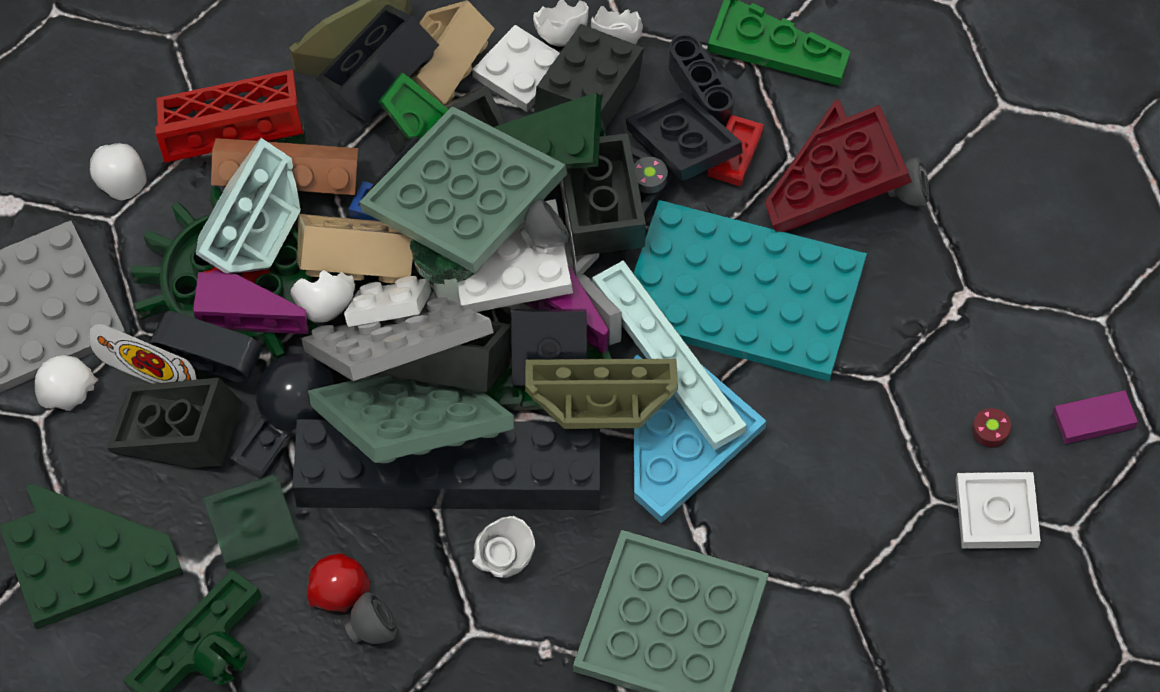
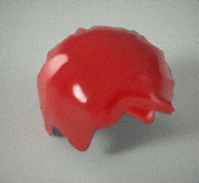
M343 553L328 555L320 559L310 570L307 588L308 603L310 607L316 606L328 611L346 612L355 604L360 596L370 592L371 582L362 565L355 559Z

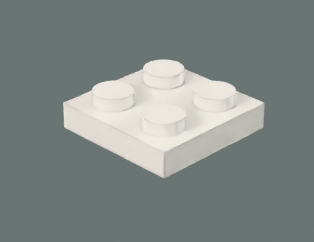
M514 25L472 69V75L477 81L528 112L535 104L536 86L560 53Z
M407 276L396 280L395 284L382 286L380 282H373L361 286L344 312L347 326L351 327L420 314L432 292L429 279L417 280L416 276Z
M1033 472L957 473L956 491L962 549L1039 547L1041 540Z

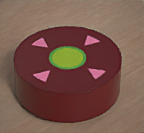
M987 408L980 411L976 415L972 426L974 438L986 447H998L1004 444L1011 431L1009 417L1003 411L995 408Z

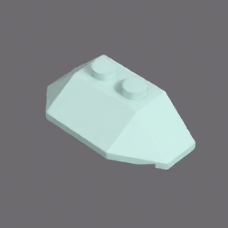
M260 138L229 180L199 234L196 255L226 274L268 270L271 267L301 211L297 186L292 173L293 164L291 157L264 139Z

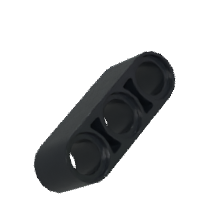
M687 34L676 36L670 42L669 71L682 92L688 93L726 127L730 116L733 115L734 95L701 43L694 36Z
M166 311L163 314L149 342L153 346L186 359L194 369L237 383L248 382L263 350L262 345L252 337L173 311Z

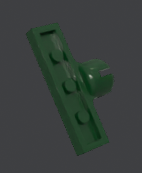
M231 569L123 680L126 687L131 692H171L192 671L200 672L216 685H227L233 682L235 677L224 670L226 665L241 674L247 663L248 656L243 645L228 633L262 597L259 589Z

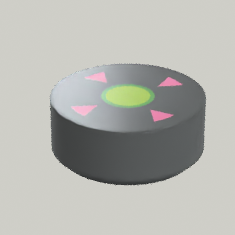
M644 157L635 162L634 166L639 191L643 193H656L665 187L668 170L662 160L655 157Z

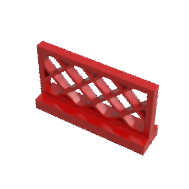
M293 69L156 98L158 126H155V134L164 163L212 153L216 138L258 141L262 138L265 141L303 134ZM285 84L279 90L273 89L274 86ZM249 91L244 97L238 96L240 93ZM261 96L268 97L262 103L256 102ZM215 99L210 104L203 103L206 100ZM227 103L233 104L228 110L221 109ZM181 106V107H180L179 109H177L175 112L167 109V108H172V107ZM193 110L199 112L193 118L187 116Z

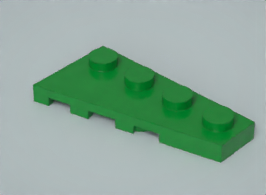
M740 0L723 1L707 47L708 52L840 86L850 58L849 50L813 32L806 34L796 29L795 23L785 18H782L780 21L766 14L764 8L754 3L748 5Z
M404 73L398 75L379 100L381 106L407 140L411 136H416L420 140L449 110Z

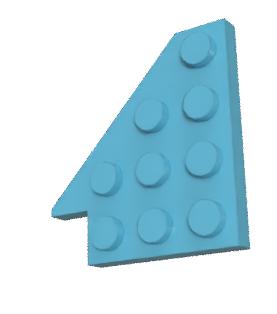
M639 355L634 357V359H642ZM704 366L703 368L747 425L746 433L714 450L674 395L641 428H634V499L661 523L766 428L767 421Z

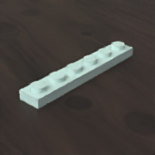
M621 261L592 277V282L622 312V326L647 359H677L678 390L674 396L711 447L716 450L746 433L747 425L626 263Z

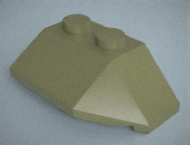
M359 0L322 20L305 34L300 43L295 42L289 47L292 69L296 73L319 76L387 4L410 15L412 10L411 0Z
M677 359L526 360L525 391L564 429L641 428L678 390Z

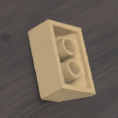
M468 0L427 11L420 21V25L433 37L439 46L433 52L432 59L426 65L418 67L409 78L443 105L453 100L456 94L454 90L460 81L469 75L472 70L471 64L476 56L486 49L488 45L487 39L495 29Z
M299 214L297 263L300 269L306 270V275L319 277L320 272L324 270L327 272H342L347 276L352 275L354 280H364V275L379 276L378 280L381 282L395 283L400 278L411 276L415 240L381 221Z

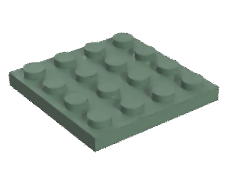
M452 106L359 203L364 213L476 273L525 220L532 204L537 199L544 200L567 175L566 165Z
M383 374L308 390L311 407L374 463H390L397 457L410 454L422 455L430 452L431 449L443 446H460L467 440L480 437L492 438L496 437L500 432L514 429V415L484 392L481 394H469L464 392L462 388L452 386L435 388L427 385V382L418 380L396 381L391 376Z
M621 530L575 658L573 672L638 692H732L769 573Z

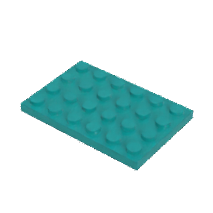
M659 200L645 238V247L641 250L633 274L685 344L830 382L867 253L785 232H775L774 229Z

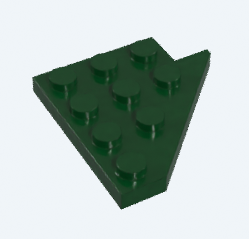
M32 483L26 485L35 512L0 525L4 542L36 629L183 574L168 534Z

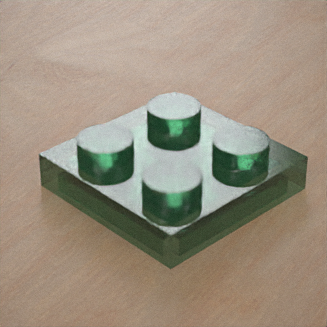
M276 474L203 498L227 569L300 545L299 537Z

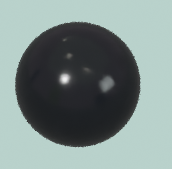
M297 353L282 356L269 364L258 380L256 387L258 411L272 429L281 434L285 432L296 437L297 419L326 420L311 407L308 390L338 384L337 379L326 364L311 355Z

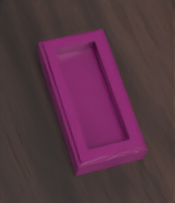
M1125 390L1057 405L1053 410L1065 444L1134 429L1138 423Z

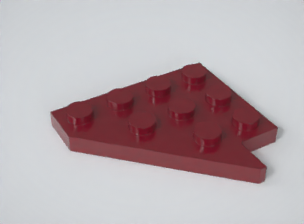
M835 100L765 201L775 232L789 231L912 182L881 106L877 105L846 117L840 100Z

